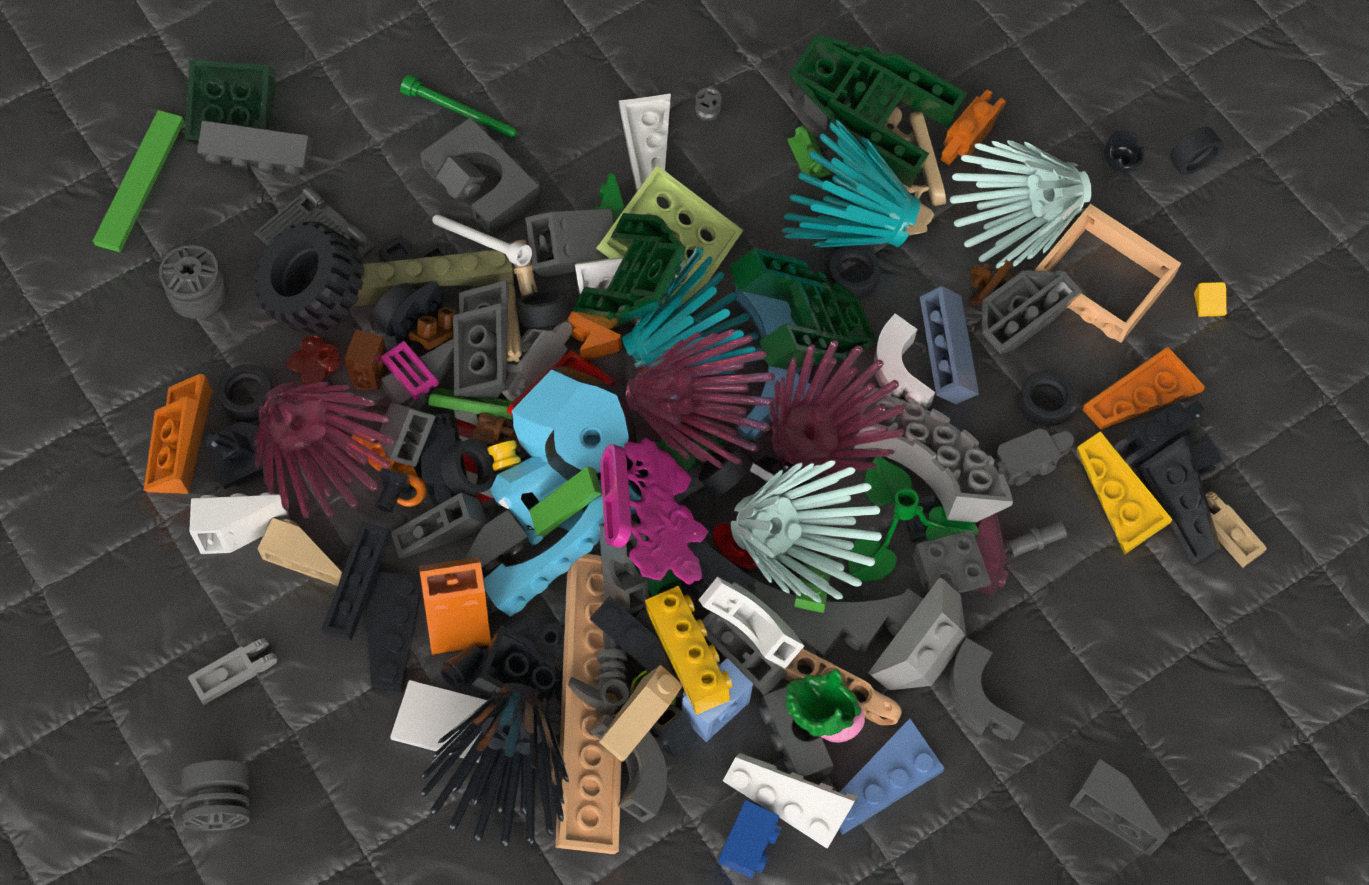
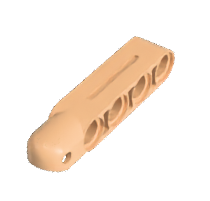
M803 648L786 668L781 667L786 674L783 678L790 682L791 680L804 678L808 675L799 672L797 668L801 665L811 668L812 673L809 675L823 676L826 673H831L836 668L840 671L846 686L853 693H861L866 698V701L860 702L865 718L878 725H894L901 716V707L896 701L874 690L868 682Z

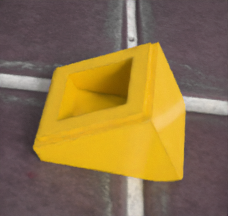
M1225 282L1198 284L1194 292L1198 317L1225 316Z

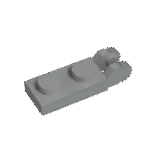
M265 638L256 640V642L244 648L242 646L188 677L203 705L258 675L257 672H263L277 663L278 659L274 653L265 655L253 663L248 658L256 656L268 648L269 643Z

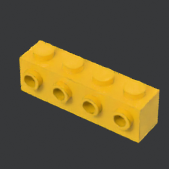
M679 586L646 599L648 616L695 714H700L730 701L729 689L733 687L726 670L721 672L717 665L720 659L714 645L708 646L704 639L707 636V632L701 619L696 621L692 614L695 608L688 594L683 596Z

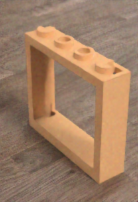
M1090 204L1035 271L1050 272L1086 229L1159 277L1160 280L1126 322H1123L1082 293L1067 307L1079 314L1087 323L1097 326L1108 337L1122 343L1175 277L1181 263Z

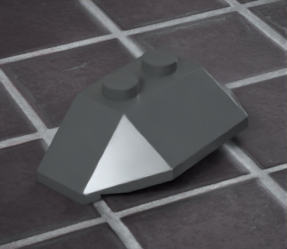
M1022 271L982 301V334L1000 354L1013 351L1055 320L1082 293V290L1065 271Z

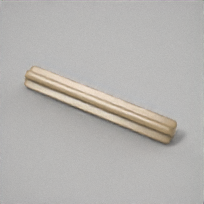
M512 284L509 285L507 360L509 362H519L521 360L522 348L515 303V288Z

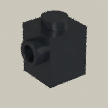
M672 704L669 705L649 730L661 751H665L675 758L698 739L685 712Z

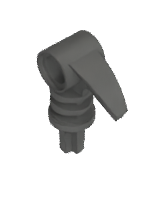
M603 632V650L597 653V661L601 663L598 667V671L601 673L598 677V686H591L574 677L570 678L568 686L583 702L597 708L602 714L611 716L621 710L629 697V689L624 683L626 676L623 674L626 671V666L623 663L627 661V653L621 650V647ZM606 693L614 694L618 698V702L610 701Z

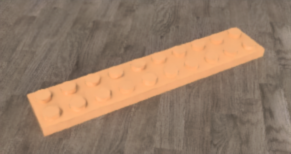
M585 554L575 561L567 571L560 751L566 764L564 766L568 774L569 783L563 779L559 768L565 804L561 803L564 814L563 822L559 820L557 815L555 848L616 854L619 852L620 807L618 805L620 803L621 761L599 743V738L589 732L593 723L603 717L604 714L597 708L583 702L568 686L570 678L574 677L595 687L598 686V677L601 675L598 671L601 663L597 661V653L603 650V631L589 619L604 603L602 559L598 555ZM606 693L610 701L618 702V698L614 694Z

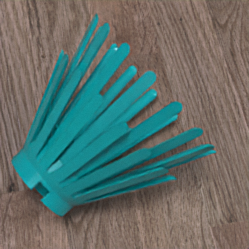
M836 120V124L839 129L833 123H830V129L839 137L837 140L838 145L825 134H820V139L841 156L843 162L837 158H833L830 162L815 151H810L809 156L836 175L832 178L833 182L840 186L829 181H822L804 172H800L798 177L802 181L852 203L831 196H825L823 198L824 202L797 194L790 195L791 201L811 206L812 211L840 218L823 215L810 217L787 213L784 215V219L801 222L799 226L802 228L786 227L782 229L784 233H792L785 235L784 238L827 239L826 241L815 242L813 246H818L817 248L886 243L898 248L909 235V233L905 232L909 225L914 226L921 201L918 197L909 193L868 138L861 137L863 145L867 148L866 151L838 120Z
M698 246L681 268L679 276L672 281L667 290L668 296L666 301L703 254V247L699 249ZM711 256L698 267L663 307L660 306L657 311L641 316L633 330L622 337L628 355H633L636 361L634 365L648 383H654L665 378L734 374V371L737 369L733 366L726 367V365L764 359L763 355H754L762 353V347L754 348L752 346L704 356L760 337L756 332L744 335L741 330H736L707 341L708 338L743 323L750 318L749 314L743 313L713 327L716 323L730 315L728 309H723L716 314L714 313L737 298L736 292L729 293L694 317L691 316L716 294L715 286L723 280V272L715 275L675 310L682 303V298L705 275L706 269L712 263Z

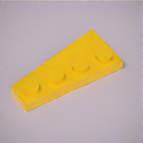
M1101 432L1077 447V453L1124 554L1171 523L1172 518Z

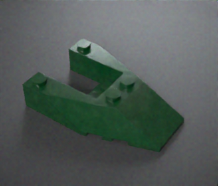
M816 34L790 72L789 77L838 129L836 120L851 133L866 151L867 148L863 145L861 137L868 138L899 180L911 188L923 169L929 153L884 128L885 124L901 101L948 128L960 110L967 92L897 53L889 55L876 52V48L868 46L859 48L848 45L846 41Z
M622 214L610 238L628 249L607 290L584 287L572 310L574 313L607 329H611L657 311L664 304L668 296L667 290L670 284L680 274V265L684 259L686 247L658 215Z
M754 248L729 265L733 274V283L739 291L788 302L791 309V318L797 324V326L784 324L760 340L763 358L769 366L791 369L838 362L871 348L878 343L859 297L837 282L831 285L826 281V276L820 271L811 272L808 270L806 262Z

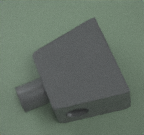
M392 402L388 411L383 415V424L377 439L390 460L416 467L435 416Z

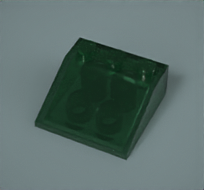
M189 59L185 140L199 141L202 121L268 130L275 93L276 69L270 65Z

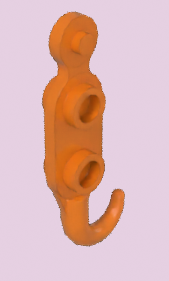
M356 432L352 435L350 439L352 448L356 451H364L367 461L379 472L381 468H386L409 477L410 485L416 489L417 493L409 500L398 498L397 503L402 506L411 507L423 501L427 492L426 484L418 477L413 466L390 460L380 443H372L367 433Z

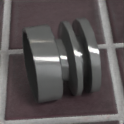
M186 245L172 250L163 258L159 267V278L174 311L183 317L198 319L214 314L223 305L227 296L226 284L213 253L201 246Z
M213 760L191 764L183 768L181 771L182 793L190 797L182 802V809L184 811L182 825L192 830L218 831L240 827L250 821V812L246 809L250 805L249 799L241 795L249 789V768L246 764L229 760Z

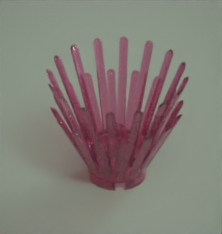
M734 329L720 335L715 332L683 350L681 349L697 339L701 332L693 334L684 341L682 339L652 363H644L638 366L634 371L640 372L636 375L635 379L629 378L626 390L627 402L631 411H637L640 415L637 417L646 420L672 450L675 448L684 458L690 460L689 454L677 443L679 442L703 463L708 460L718 468H723L720 461L679 431L735 464H742V460L725 450L722 445L683 422L755 452L759 447L752 442L738 437L739 432L736 429L700 415L762 431H769L771 428L770 424L741 417L746 415V408L717 402L770 407L776 405L774 398L711 393L747 392L749 386L745 383L772 381L775 379L773 373L702 377L742 369L745 362L765 358L767 353L764 351L688 367L752 341V336H745L688 357L731 336L735 332Z
M836 340L830 343L804 399L803 396L814 363V344L810 345L807 349L792 405L791 398L797 362L795 357L792 358L787 369L786 387L783 377L780 383L778 380L775 382L776 413L771 401L769 402V410L773 423L771 425L773 430V448L782 461L787 459L794 465L802 463L800 469L812 463L816 466L828 461H836L832 467L823 471L833 474L849 467L865 471L875 468L877 465L869 462L830 458L883 457L894 454L895 451L892 449H841L901 437L905 433L904 429L888 431V427H881L848 435L906 411L905 404L886 411V406L879 404L854 416L898 388V381L893 380L866 398L864 397L875 389L873 383H868L856 392L883 367L884 363L882 360H876L839 395L858 372L856 367L851 366L862 352L861 346L853 348L821 394L820 392L836 364V359L832 358L838 347V341ZM823 472L817 474V475L820 476V477H826V476H827V475H826L825 473H823Z
M317 382L300 386L292 383L282 384L273 388L265 395L268 400L264 407L260 404L258 410L260 423L254 446L258 444L255 465L256 468L260 466L264 446V482L268 486L270 495H272L274 492V451L281 504L286 511L289 509L282 451L302 515L305 518H310V511L307 505L310 495L297 458L328 517L335 516V512L326 496L331 495L333 491L317 463L352 508L357 507L359 503L336 472L346 483H351L353 477L341 463L370 490L375 491L378 488L377 483L336 446L363 465L367 464L369 458L385 469L390 467L388 460L337 429H342L370 443L379 440L388 445L394 444V440L385 434L329 412L332 411L368 421L389 422L388 418L383 415L326 402L331 401L364 406L375 405L374 402L366 400L362 396H354V393L330 392L348 390L350 387L346 385L325 386L328 382Z

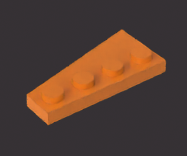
M1166 347L1084 405L1082 410L1102 430L1201 393L1205 386L1171 349Z

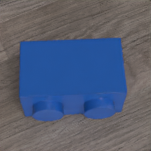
M745 800L720 854L719 864L753 879L756 870L762 873L769 858V855L764 853L768 843L775 844L782 827L777 825L779 815Z

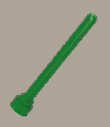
M407 74L402 81L400 92L406 96H421L508 137L513 138L517 135L516 128L423 86V83L416 76Z

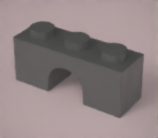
M631 519L632 525L638 524ZM604 523L599 524L604 601L611 596L630 614L646 608L645 600L649 598L648 580L638 573L633 561L629 558L630 551L637 546L638 540L631 533L630 539L624 547L617 548L607 545ZM640 534L641 538L646 540V535Z
M787 687L763 695L762 706L759 707L760 714L764 723H770L774 732V734H771V739L776 751H782L786 760L783 762L785 772L787 774L793 772L804 776L803 779L809 782L831 774L833 763L822 738L805 742L799 740L793 734L791 727L796 722L788 714V709L785 707Z

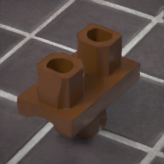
M1007 259L1004 261L1005 264L998 269L995 267L991 273L992 266L988 263H985L983 267L975 265L971 269L970 276L973 279L971 285L974 288L982 285L969 302L975 308L996 291L994 290L996 286L1000 288L1015 277L1009 271L1012 264Z
M443 307L438 310V320L426 315L418 318V328L409 332V340H416L422 343L426 352H430L452 340L453 315H457V312L448 307Z
M480 413L471 439L479 440L487 446L515 440L517 446L515 452L521 455L523 448L520 446L513 422L508 421L505 417L500 416L498 418Z

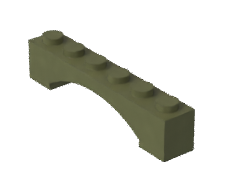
M497 250L362 264L364 266V276L361 277L363 287L357 294L359 299L356 305L352 304L351 307L377 304V301L387 291L401 283H408L415 289H419L432 281L437 282L439 286L483 287L506 280L509 282V285L512 284L514 286L512 263L506 254Z

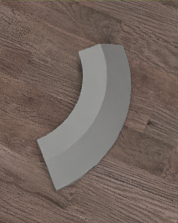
M856 385L851 426L854 449L888 457L919 475L938 496L945 510L947 520L976 523L1012 506L1013 499L1004 475H999L993 465L995 460L991 455L987 456L978 447L979 442L966 430L961 432L949 423L950 418L935 409H932L931 412L924 409L914 399L909 398L907 402L892 397V392Z

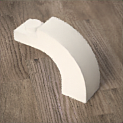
M894 314L883 327L878 339L874 355L875 376L881 389L892 392V397L900 399L903 396L907 402L909 398L914 399L917 404L927 410L932 404L935 392L912 376L902 362V355L914 343L917 329L897 314Z
M717 577L699 599L703 607L725 618L742 630L755 643L766 659L783 668H786L804 647L799 637L782 618L755 595L735 582L731 585Z

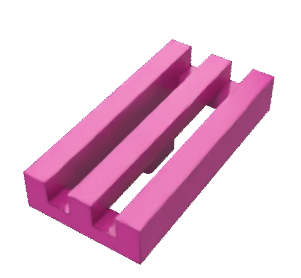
M405 341L381 356L383 363L415 400L420 398V394L429 392L430 387L433 386L435 388L439 385L437 378ZM400 351H403L427 379L426 382H423L399 354ZM392 357L395 358V360L401 365V367L406 371V373L418 385L417 388L414 387V385L402 373V371L397 367V365L391 360Z

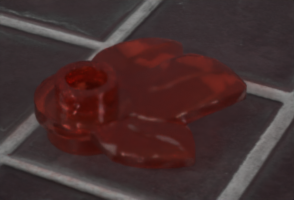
M307 337L301 340L302 350L290 355L286 362V367L293 372L302 373L301 388L310 389L315 387L318 382L322 383L326 378L327 372L333 371L338 367L340 353L335 346L324 344L318 337Z

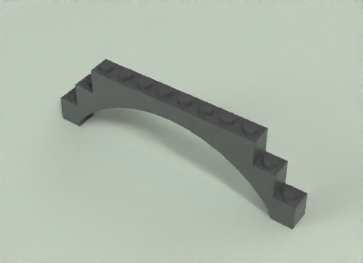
M644 416L635 425L637 443H641L644 438L649 440L658 439V441L666 439V430ZM642 469L639 470L638 478L646 477ZM701 578L699 582L702 583V587L705 590H707L709 588V585L706 583L705 580ZM755 580L756 583L754 584L756 591L753 594L775 613L777 612L804 644V650L822 659L826 658L840 637H843L845 643L855 650L861 649L866 653L884 626L888 627L889 632L896 636L923 600L922 597L907 588L902 595L881 600L864 602L826 601L824 613L794 607L796 595L785 593Z

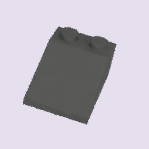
M1099 759L1086 775L1069 806L1150 856L1165 842L1167 838L1166 833L1129 778L1121 773V769L1110 761Z

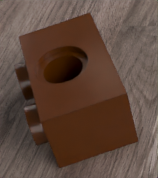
M355 330L344 359L351 384L360 390L368 391L371 389L378 391L380 388L381 379L384 377L387 366L381 359V356L387 352L383 336Z

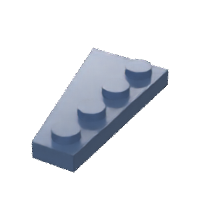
M911 719L894 734L839 792L844 795L850 793L858 796L839 829L842 835L944 771L945 768Z

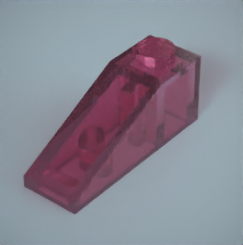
M997 513L980 521L979 532L975 537L991 582L989 586L974 590L994 596L998 587H1004L1009 573L1004 570L1007 559Z

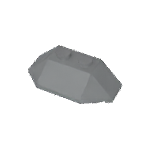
M939 577L868 673L888 690L932 686L967 638L961 595L944 579Z

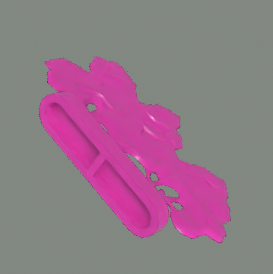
M644 438L641 443L629 441L624 444V448L615 444L606 446L600 461L604 532L607 545L622 548L627 544L632 533L638 542L637 546L630 551L629 558L635 566L640 568L642 576L661 580L667 571L672 569L674 574L686 584H692L695 580L699 581L702 578L699 559L693 554L687 544L689 542L701 543L706 537L708 530L701 523L693 519V514L686 506L679 505L674 500L676 494L687 490L691 477L677 464L676 460L668 452L659 450L656 444L647 438ZM626 455L633 462V466L629 471H627ZM636 461H641L643 465H636ZM646 469L648 471V476L644 478H638L636 475H639L638 470ZM628 480L634 481L641 489L642 498L640 501L630 500ZM638 481H643L646 487L641 486ZM630 506L635 508L641 520L640 524L632 525ZM640 534L648 536L649 540L642 539Z

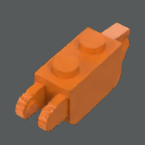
M988 89L980 98L976 96L948 130L946 139L943 142L945 149L940 160L950 165L958 155L961 157L963 155H971L976 149L974 145L980 144L993 128L996 117L1004 108L1006 100L1000 98L992 106L988 102L993 92Z

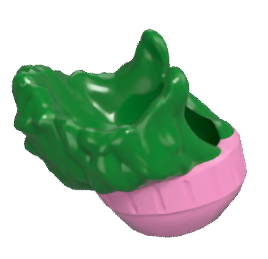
M835 668L831 673H826L823 676L808 674L804 678L791 680L787 684L788 691L786 693L787 702L785 707L788 709V714L811 735L821 736L828 741L841 743L854 738L863 728L865 716L862 706L855 694L842 680V675L838 669Z

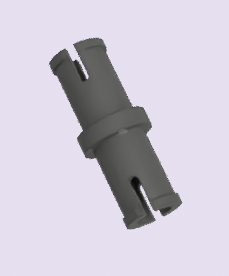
M1057 521L1040 529L1032 528L1027 534L1007 540L1006 546L1011 557L1015 558L1033 549L1039 551L1044 549L1046 544L1067 538V532L1063 523Z

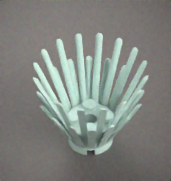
M1008 140L1007 143L1010 146L992 141V144L996 146L994 148L983 144H975L974 146L979 150L1021 161L1025 165L970 155H963L961 157L962 161L981 164L982 167L1026 175L955 173L952 176L953 180L977 181L976 186L978 188H1013L955 195L950 198V202L953 204L994 199L979 202L977 209H995L957 219L954 221L956 227L1014 212L986 223L983 228L987 231L966 240L964 246L972 247L1032 219L998 240L994 248L979 257V261L984 262L1041 225L1043 226L998 262L996 268L998 269L1003 266L1006 259L1010 261L1017 257L1027 247L1029 248L1014 261L1013 267L1018 265L1026 256L1028 260L1033 258L1046 244L1043 248L1044 254L1074 216L1084 212L1086 208H1081L1085 202H1089L1091 199L1089 177L1085 171L1079 172L1074 167L1079 165L1063 162L1027 142H1024L1025 146L1015 141Z
M828 461L816 466L812 463L798 471L802 467V463H799L783 475V470L779 471L754 495L743 498L736 505L734 511L739 512L737 521H731V531L734 540L740 548L748 551L770 583L773 578L784 592L790 593L788 585L800 597L801 593L819 603L822 602L821 598L780 562L834 598L842 599L843 595L831 587L827 580L790 556L857 587L862 584L861 580L843 572L844 565L808 549L867 566H873L875 564L874 558L847 551L854 547L851 541L822 535L879 541L882 537L880 532L817 526L855 525L856 519L844 516L879 514L880 508L878 506L808 510L848 502L851 500L850 495L870 490L871 486L868 483L795 499L837 483L839 479L849 476L856 471L852 467L786 492L832 467L836 461Z

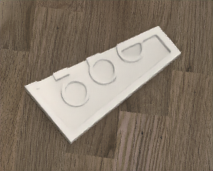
M671 94L619 101L636 192L656 165L665 171Z
M742 753L735 757L723 780L765 809L779 815V818L826 848L833 841L858 797L850 793L844 795L833 791V787L823 783L817 785L803 779L804 776L793 772L787 774L779 771L772 764Z

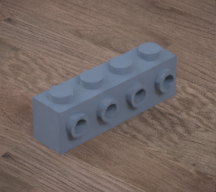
M941 286L921 296L920 302L936 396L958 404L978 395L979 391L962 297Z

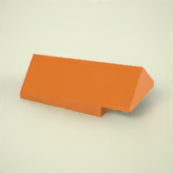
M198 374L168 387L166 406L155 410L143 491L190 493L201 439L213 390L205 375Z

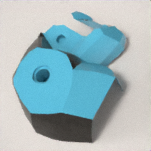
M566 366L552 369L512 410L516 436L520 446L531 458L498 474L490 490L498 506L502 505L510 510L528 536V542L532 545L538 544L543 537L536 536L530 512L521 500L523 493L533 492L539 502H541L587 466L595 468L599 481L601 479L600 461L606 446L615 444L624 448V444L629 441L637 443L635 425L627 399L605 382ZM626 455L627 471H629L633 466V462ZM588 505L558 527L570 531L582 517Z

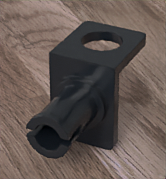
M417 464L413 468L419 477L422 469L421 465ZM381 468L380 475L384 488L375 505L377 509L383 512L392 513L400 493L411 495L414 487L410 485L408 476Z

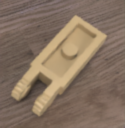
M1211 491L1205 494L1208 505L1213 512H1216L1214 515L1211 513L1218 540L1242 568L1266 551V546L1229 505H1226Z

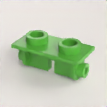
M805 126L798 127L795 130V137L788 138L787 142L801 172L818 179L830 176V170L809 156L810 151H815L823 156L812 132L805 128Z

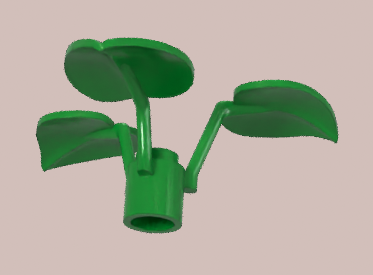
M877 455L870 464L865 476L864 483H868L871 486L870 490L865 491V495L873 504L878 506L886 505L891 501L894 505V518L882 545L879 541L857 539L853 542L854 547L848 551L874 558L875 564L867 566L847 560L849 575L861 581L870 582L883 579L894 570L897 557L893 551L887 549V546L900 519L910 520L918 514L922 524L928 526L926 530L927 541L967 531H973L974 536H976L979 529L974 522L947 520L943 507L933 508L929 513V520H927L923 514V507L918 506V494L911 489L912 481L909 475L900 467Z

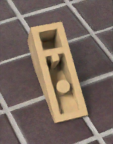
M272 518L258 546L262 559L338 586L342 572L307 536L299 525L289 519L281 521Z
M661 665L648 673L639 682L599 740V743L623 762L669 707L681 689V683Z

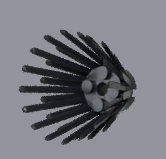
M521 683L503 684L501 692L497 693L495 688L488 701L438 741V743H443L449 739L433 755L434 760L431 762L432 765L423 773L421 779L427 778L450 753L451 755L423 788L421 797L429 794L443 775L478 736L432 806V815L439 812L451 792L455 793L460 789L483 752L450 821L449 828L452 831L458 828L470 800L473 805L479 804L493 771L475 829L474 840L479 842L483 838L501 779L495 809L498 813L503 812L505 809L501 845L507 846L510 843L521 759L520 810L521 813L526 814L527 843L532 844L535 839V769H538L541 802L544 808L547 834L549 836L553 834L547 771L552 786L559 820L563 822L564 814L561 803L565 804L564 792L555 756L563 779L569 783L568 774L564 766L566 764L548 718V701L545 697L543 702L537 699V690L533 687Z

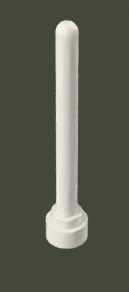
M435 215L432 218L435 225L507 255L511 263L518 266H525L531 259L532 249L529 245L521 242L509 244L441 215Z

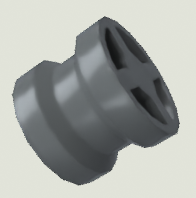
M711 87L700 89L695 98V113L701 120H715L721 112V94L718 90Z

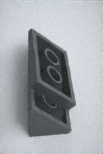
M506 280L459 293V314L453 315L454 395L457 397L497 399L506 386L509 282Z

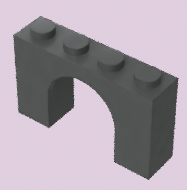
M471 118L420 152L422 167L439 185L441 182L436 176L449 156H466L473 165H486L495 169L502 178L499 184L472 204L473 219L490 236L540 201V184L533 175L529 176L523 170L520 162L516 158H511L506 153L503 145L499 141L492 140L485 127L481 124L477 125Z

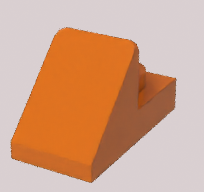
M573 311L567 319L573 329L571 336L581 342L585 340L580 349L581 357L588 361L617 353L621 350L620 334L596 324Z

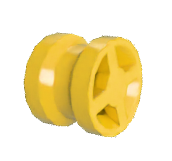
M515 440L499 443L488 448L489 455L493 456L494 459L492 465L494 471L511 468L521 463L520 457L515 452L517 447Z

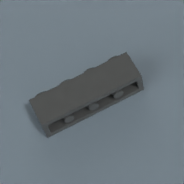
M202 121L197 153L203 156L206 162L221 164L223 160L230 161L231 165L241 168H247L248 164L258 165V169L273 172L274 168L284 169V173L300 175V172L309 173L314 141L306 135Z

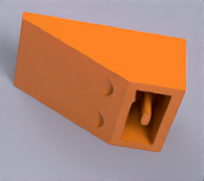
M479 557L419 566L432 655L464 650L472 644L477 647L488 646L491 643Z

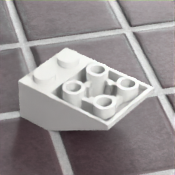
M265 492L260 494V496L233 494L230 497H217L214 495H203L200 498L191 499L190 534L201 554L231 553L264 536L272 518L282 521L283 519L290 520V516L282 495L272 492Z

